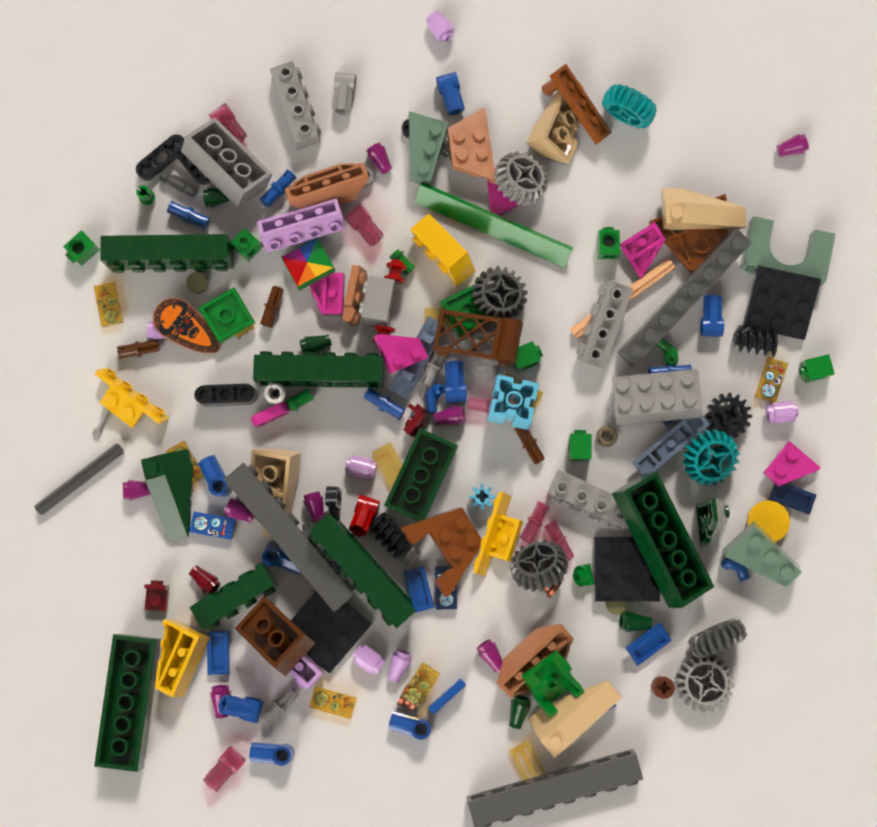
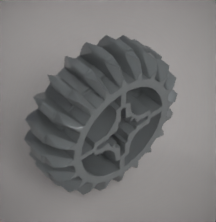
M496 266L495 270L490 267L487 269V273L482 271L480 277L475 279L476 284L472 286V290L475 292L471 296L476 299L473 304L480 306L477 310L479 313L484 311V316L491 315V317L512 318V316L517 317L519 315V311L524 309L523 304L527 302L524 296L528 294V291L523 290L526 283L519 282L521 276L517 278L514 276L515 270L508 273L507 267H504L502 271L499 266ZM495 280L493 288L485 291L486 283ZM514 298L513 305L505 308L506 300Z
M536 539L535 543L530 544L528 542V546H521L520 551H515V556L511 557V575L516 584L524 588L525 591L530 589L532 592H535L536 589H539L542 592L544 588L550 590L551 585L558 586V580H564V575L567 574L568 560L566 553L559 544H555L553 541L547 542L545 539L539 542Z
M729 619L690 637L688 640L689 648L695 658L701 659L717 654L745 640L747 636L746 628L740 619Z

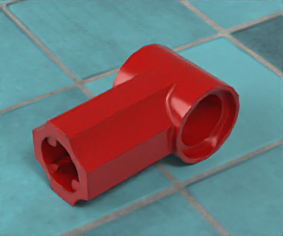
M359 495L354 510L355 513L349 526V531L354 536H366L372 519L376 517L380 505L379 500Z

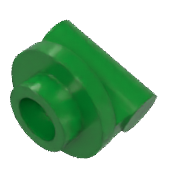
M590 564L579 565L574 568L573 579L578 586L594 585Z

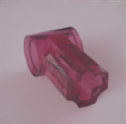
M226 103L208 114L211 120L216 118L241 143L247 137Z
M361 204L344 216L354 231L357 230L370 247L376 245L384 237L382 231L371 220L370 214Z
M230 745L219 757L218 763L203 779L208 787L217 792L229 777L240 769L246 759Z

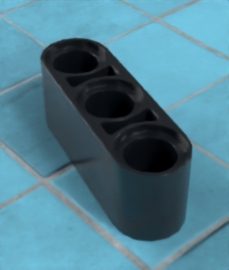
M247 383L202 385L195 390L194 397L198 403L205 407L251 405L257 401L258 392L252 385ZM247 389L252 390V396L249 399H243V392ZM230 390L231 397L228 400H222V393ZM209 391L210 398L207 401H202V393Z

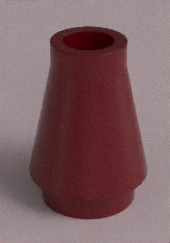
M198 565L189 572V575L203 594L209 595L216 592L221 585L218 577L203 570Z

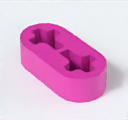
M285 401L255 414L250 419L254 428H258L287 415L291 410Z

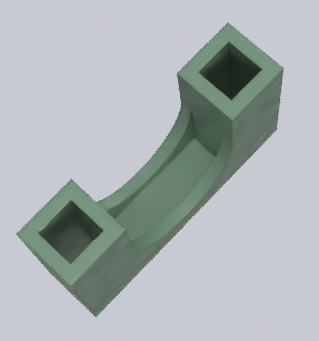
M753 216L749 221L746 238L752 244L742 254L740 269L745 270L748 274H756L757 266L761 265L820 278V286L827 281L835 233L815 229L809 236L806 256L803 262L796 265H786L779 262L770 250V238L774 220Z

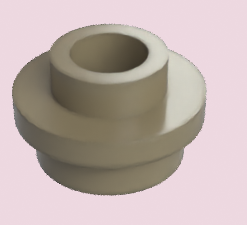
M603 426L597 431L596 440L601 446L610 447L617 441V432L610 426ZM608 433L610 440H604L603 434Z

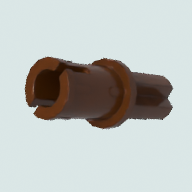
M272 287L268 301L264 303L265 310L259 324L269 328L273 327L276 313L280 311L279 304L284 289L281 287Z
M158 340L141 343L135 341L133 344L117 346L119 359L132 356L141 357L142 354L158 352L160 350V343Z
M515 428L514 431H516L523 444L522 448L526 449L534 464L541 463L545 457L536 443L537 439L533 438L529 429Z

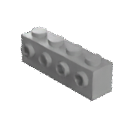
M293 61L270 68L296 149L320 143L318 135L322 133L319 124H314L312 117L315 116L312 104H307L306 98L309 95L306 86H301L299 80L303 79L300 68H295Z
M604 280V283L600 284L597 292L599 297L597 303H594L591 308L590 314L592 316L590 322L584 327L583 334L585 336L583 342H580L577 347L576 354L578 356L576 359L605 369L633 291L632 288L611 280Z
M557 470L547 492L550 495V500L561 504L563 501L570 505L569 508L578 513H581V511L589 513L588 517L597 522H600L602 519L608 522V527L619 531L620 528L623 530L627 528L628 525L611 493L564 471Z

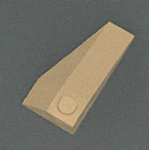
M557 90L534 125L527 144L540 156L568 164L571 162L577 148L578 140L575 139L576 129H579L580 122L577 121V116L559 90Z
M683 188L661 189L663 230L746 228V207Z
M252 449L250 465L259 473L256 477L261 483L264 480L272 488L270 494L275 499L279 497L286 505L284 510L290 515L299 477L301 453L284 449ZM262 526L263 535L271 537L270 534Z
M606 680L585 688L584 693L577 698L573 695H567L562 699L551 702L558 710L552 717H549L540 708L528 719L539 740L555 758L616 704L622 696Z

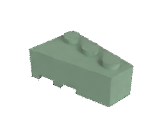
M409 111L410 182L417 184L423 182L431 186L447 133L448 123Z
M755 521L723 549L725 557L785 587L802 573L800 566Z

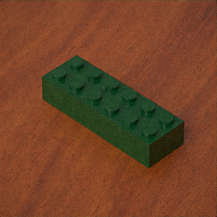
M227 234L101 236L100 261L112 270L113 273H124L125 270H133L135 273H144L145 270L163 273L168 269H174L175 272H186L187 269H195L196 272H206L207 269L226 272L228 269H234V248Z
M261 351L260 355L254 354L253 380L258 386L279 383L283 387L383 388L384 362L382 356H378V353H366V356H357V353L348 352L344 353V356H336L334 352H324L323 355H315L314 352H302V355H294L293 352L284 351L281 352V355H272L270 351Z
M658 472L643 474L612 493L668 608H683L714 588L707 570Z
M330 509L310 525V539L317 546L321 544L324 547L325 551L323 553L331 562L335 560L338 563V570L345 578L350 576L353 580L352 585L360 594L364 592L367 595L369 605L374 610L379 609L381 611V617L388 626L393 624L397 629L416 612L415 605Z
M120 633L113 634L94 767L133 772L143 769L161 638Z

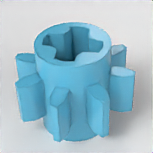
M481 483L478 490L473 487L475 495L469 496L470 499L475 500L473 507L478 504L481 506V511H483L486 504L492 507V504L489 502L490 499L495 498V495H490L489 493L492 487L484 489L483 483ZM480 492H484V495L488 496L483 503L480 502V499L476 498Z

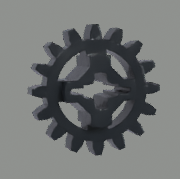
M731 392L726 395V398L723 394L718 395L719 400L713 398L711 401L714 405H707L706 408L710 412L705 414L706 417H710L708 422L713 426L710 431L712 432L713 429L719 432L723 431L727 436L732 434L734 438L739 436L738 431L742 434L745 433L744 426L749 427L751 425L747 419L752 418L751 414H747L751 407L744 406L747 400L740 401L739 394L732 398ZM730 402L727 407L719 406L721 403ZM730 411V416L732 418L727 421V415L725 413ZM715 416L718 417L720 422L719 424L717 423ZM731 424L739 425L735 429H728Z

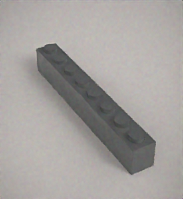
M738 229L732 230L624 343L617 353L631 366H636L752 242Z
M243 462L224 480L333 612H336L355 596L352 592L355 588L347 579L343 581L340 578L339 574L341 572L334 563L329 564L325 560L326 555L323 553V549L320 546L315 548L311 543L312 540L309 537L308 531L306 529L303 532L297 526L300 523L292 513L288 515L285 512L284 508L286 505L279 497L275 499L270 494L272 488L265 480L262 483L256 477L259 475L257 470L252 465L247 466Z
M629 749L466 797L474 827H489L493 822H508L514 816H528L539 809L549 810L559 803L570 804L580 797L591 798L601 791L612 792L622 785L633 786L638 784L639 780H643L637 754L633 749Z

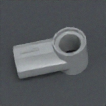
M335 72L333 112L344 115L351 113L353 92L356 89V74Z

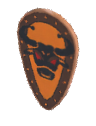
M168 298L156 306L153 312V323L155 329L163 337L196 352L216 353L219 351V343L206 320L188 302L180 298Z

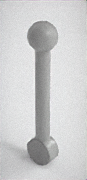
M107 410L98 428L93 430V436H101V429L111 411Z

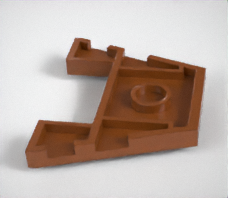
M726 194L715 197L727 201ZM662 216L649 221V225L654 222L666 239L664 243L689 273L693 272L728 235L727 229H689L675 234L674 230H663Z
M462 507L454 508L400 528L412 545L416 544L428 533L450 566L449 569L434 580L445 597H448L480 549L482 540Z

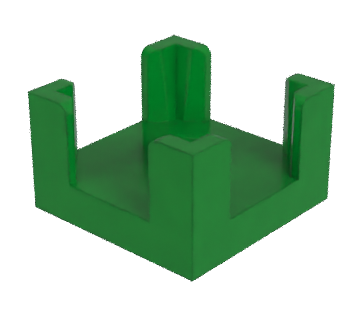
M554 651L521 675L537 704L549 717L558 712L551 702L568 690L575 698L584 693L582 686L570 673L572 670L571 666L557 651Z

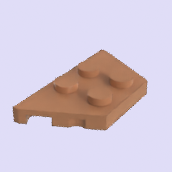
M482 108L447 128L451 165L453 170L466 172L475 178L480 176L488 179L489 183H495V168L486 110Z

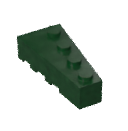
M261 562L255 566L256 569L254 571L252 569L241 574L237 581L225 584L219 589V592H213L190 606L189 608L201 629L208 628L211 631L221 625L219 621L225 617L229 620L238 615L240 608L244 606L250 608L258 603L256 599L260 596L268 597L275 593V587L279 586L270 568Z

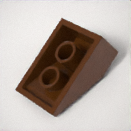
M265 596L235 627V630L269 664L284 676L293 669L315 644L307 634Z

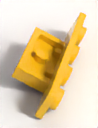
M102 368L94 373L110 386L99 403L131 428L136 427L144 413L158 424L164 423L169 419L162 408L151 404L145 395L133 390L132 385L119 379L113 370Z
M501 491L494 500V509L487 521L488 528L481 540L479 555L474 561L473 572L482 576H486L492 557L511 562V557L513 556L523 525V521L505 516L511 496Z

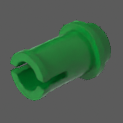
M145 185L138 187L140 191L136 190V194L140 202L144 205L152 204L155 201L154 192Z
M397 249L389 258L391 260L403 261V264L407 266V270L402 272L407 276L414 270L415 266L403 255V251Z
M307 388L294 397L290 396V399L286 400L292 411H298L299 407L313 401L314 398Z

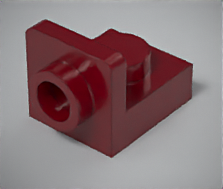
M409 403L408 407L416 414L406 421V427L403 430L415 438L419 428L422 429L430 419L425 415L427 411L419 404L413 406Z
M151 580L150 584H144V588H146L145 610L168 611L170 585H163L164 581Z

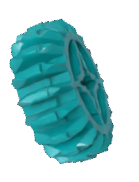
M614 84L610 86L602 100L603 108L608 114L631 127H649L656 116L657 108L652 99L647 98V95L642 94L641 91H637L627 85Z
M713 429L712 432L705 430L704 435L697 433L696 440L690 438L692 444L685 445L688 452L682 453L686 458L682 462L686 466L684 468L685 472L689 474L692 480L709 487L710 484L717 486L718 481L725 483L724 478L726 476L732 478L730 472L737 471L734 464L740 463L736 458L740 455L739 451L736 450L738 446L733 442L732 437L727 436L723 431L719 432ZM713 444H722V445L719 446V447H717V446H715V447H713V448L709 447L710 445H713ZM708 468H712V469H713V470H711V471H706V472L701 471L702 469H705V470L708 469Z

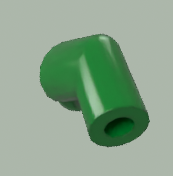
M662 338L656 346L664 352L665 363L673 366L677 365L679 360L678 350Z

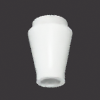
M271 383L265 388L264 394L268 402L277 404L283 401L286 392L281 384ZM276 389L279 390L280 395L278 397L274 395Z

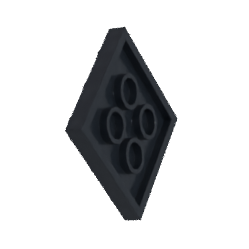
M758 265L742 324L743 327L759 328L760 331L767 329L769 333L776 331L778 335L805 340L821 279Z
M594 537L595 602H660V590L634 537Z
M317 591L291 619L315 642L306 654L329 674L372 625L348 602L339 610L333 612Z

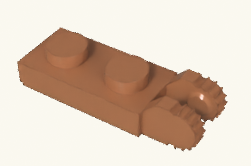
M353 265L351 268L342 315L343 320L351 326H356L360 322L359 307L361 301L363 302L364 300L363 286L364 282L368 281L367 271L359 265Z

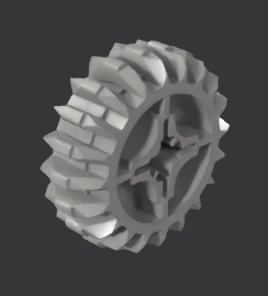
M519 151L510 152L502 157L496 165L494 172L496 180L494 184L499 185L498 191L504 193L503 197H509L510 202L515 201L517 205L522 203L524 206L532 205L537 200H540L546 192L549 182L546 179L548 173L543 172L544 166H540L538 164L539 160L535 161L533 155L528 157L526 152L521 154Z
M713 655L711 660L710 656L703 658V660L702 658H696V661L692 657H688L690 665L685 662L681 663L685 671L677 670V673L682 675V679L675 678V681L682 683V685L677 686L676 690L684 691L679 695V698L685 699L687 697L684 704L689 706L693 702L692 709L695 711L700 705L702 713H705L706 706L710 712H714V704L718 709H721L720 701L726 704L729 702L725 695H733L732 692L727 690L728 687H735L734 684L728 683V680H732L734 676L726 675L731 669L728 666L722 669L725 661L720 660L717 663L718 657L716 655ZM708 665L701 675L697 676L691 673L698 666ZM714 668L720 675L721 686L717 685L713 680ZM705 677H707L706 681L714 687L704 686L703 689V684L697 681L696 678L705 680ZM688 680L696 684L695 693L697 694L695 697L689 690ZM714 690L718 692L712 699L701 701L708 691Z

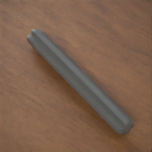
M119 444L113 445L34 506L35 510L41 515L46 513L124 453L123 448Z

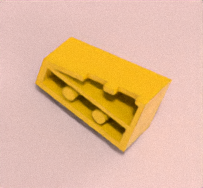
M430 214L426 215L410 229L414 244L418 248L422 247L425 250L426 256L431 261L434 260L439 269L457 287L476 272L468 252Z
M163 619L164 634L163 640L160 643L162 650L161 658L158 660L155 689L171 697H184L210 637L176 620Z

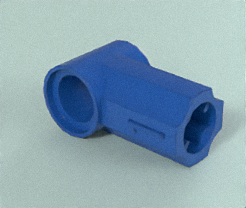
M452 72L436 77L440 95L443 96L448 115H457L465 111L457 73Z
M704 295L700 335L723 337L722 296Z
M463 361L445 362L446 403L467 402Z
M211 455L200 460L198 465L208 483L210 493L219 497L229 496L232 489L224 480L226 475L216 456ZM220 482H223L224 488L221 492H218L217 486Z
M274 540L267 543L262 553L264 564L267 566L277 565L299 575V569ZM269 551H274L277 555H272Z
M224 694L219 700V713L239 717L248 722L258 723L264 701L247 696L241 698Z
M393 710L388 729L423 740L430 735L432 725L425 718H418ZM417 724H425L427 726V733L424 735L419 734L416 731Z
M258 742L251 743L249 753L250 762L270 763L284 766L291 762L295 755V751L290 744ZM280 749L287 751V760H282L279 757Z

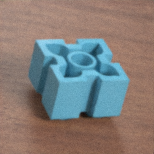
M497 374L491 397L496 399H492L489 404L486 421L503 424L505 420L512 421V427L528 430L532 423L534 408L529 407V405L532 406L536 401L539 383L522 380L521 384L513 383L514 378ZM510 399L514 400L515 405L509 403Z

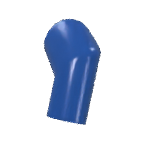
M442 384L432 385L425 393L428 414L437 412L436 401L445 392V387Z
M727 557L721 560L722 568L725 570L729 568L735 570L740 582L750 578L745 566Z

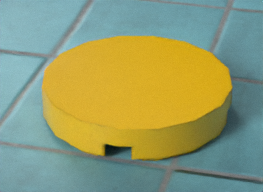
M775 501L759 502L747 514V527L755 521L775 542L785 537L789 530V514L784 506Z

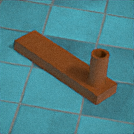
M567 64L550 75L551 80L542 86V92L549 96L559 90L595 145L612 133Z

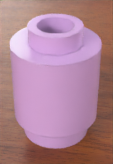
M435 11L427 17V27L439 42H448L453 38L455 28L443 13Z
M793 401L771 403L770 406L765 408L768 423L793 422L799 416L798 406Z
M352 455L351 459L347 458L345 471H349L348 476L368 480V478L374 479L377 463L372 462V459Z
M366 644L364 647L359 645L352 655L355 658L353 662L369 674L372 672L376 675L385 662L381 658L382 655Z

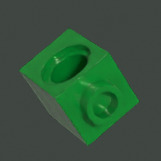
M604 227L597 233V259H618L620 256V230H614V227ZM611 239L614 245L606 246L603 240Z
M246 228L230 242L233 248L248 262L263 248L260 241Z
M82 230L63 246L67 251L65 254L73 264L77 261L81 266L100 251L97 245ZM79 246H84V250L81 253L77 254V248Z
M532 341L519 346L516 364H513L517 373L540 364V358L543 355L539 345L535 346Z
M829 354L806 359L799 363V375L804 379L805 383L829 378L835 374Z
M574 430V433L569 435V461H590L592 459V434H586V430Z

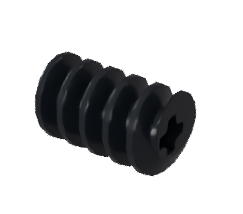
M739 325L733 334L731 350L736 345H738L739 352L744 347L747 348V353H750L752 348H755L756 355L759 354L760 350H763L764 356H767L768 352L771 351L772 358H774L778 347L777 332L772 331L769 334V331L764 329L761 333L759 328H755L752 332L750 326L744 330L743 325Z
M383 512L371 523L369 534L377 533L375 540L383 539L381 546L389 545L387 552L395 551L393 558L396 559L411 544H408L406 537L402 538L403 532L401 530L396 532L398 524L390 526L392 518L384 520L386 512Z

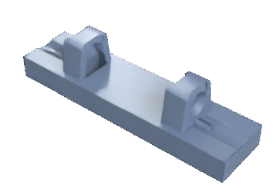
M427 317L416 337L428 343L422 342L428 358L398 370L389 387V390L405 399H408L434 351L433 345L438 321L434 318Z
M703 416L702 418L683 419L638 457L632 465L641 475L657 471L684 448L685 445L691 442L690 438H695L697 433L705 430L710 423ZM654 451L661 458V460L656 458V456L654 455Z

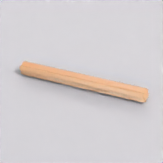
M667 259L629 286L633 289L629 301L675 269L673 262ZM591 314L570 329L574 337L579 338L583 335L584 327L590 322Z

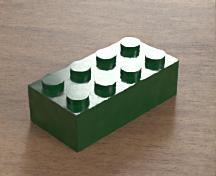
M419 428L384 506L415 521L426 519L458 450V445Z

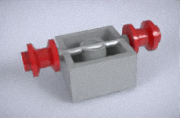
M392 259L391 262L386 263V267L390 270L389 275H385L384 278L369 275V280L364 282L363 294L365 301L360 303V318L363 319L364 325L374 326L378 334L390 335L395 333V329L390 327L396 292L395 285L404 284L405 280L401 277L402 271L407 270V266L401 260Z

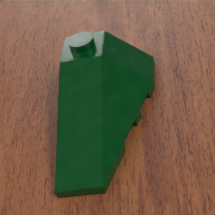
M190 450L170 452L142 459L141 464L145 481L168 542L189 537L191 519L190 498L193 491L191 490L192 477H194Z
M717 498L695 504L700 547L708 546L727 523V518L730 516L728 505H725L724 500Z

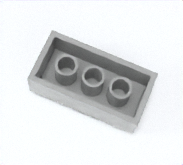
M213 118L184 138L181 152L237 208L268 187L272 173L216 118Z
M698 369L612 377L617 425L702 418Z

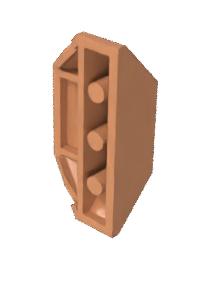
M342 163L302 176L291 187H287L285 192L289 204L300 209L337 198L339 205H344L355 200L369 177L364 163Z
M562 624L535 629L504 657L497 684L510 698L515 697V695L531 693L521 675L554 651H557L567 660L570 645L573 643L574 638Z

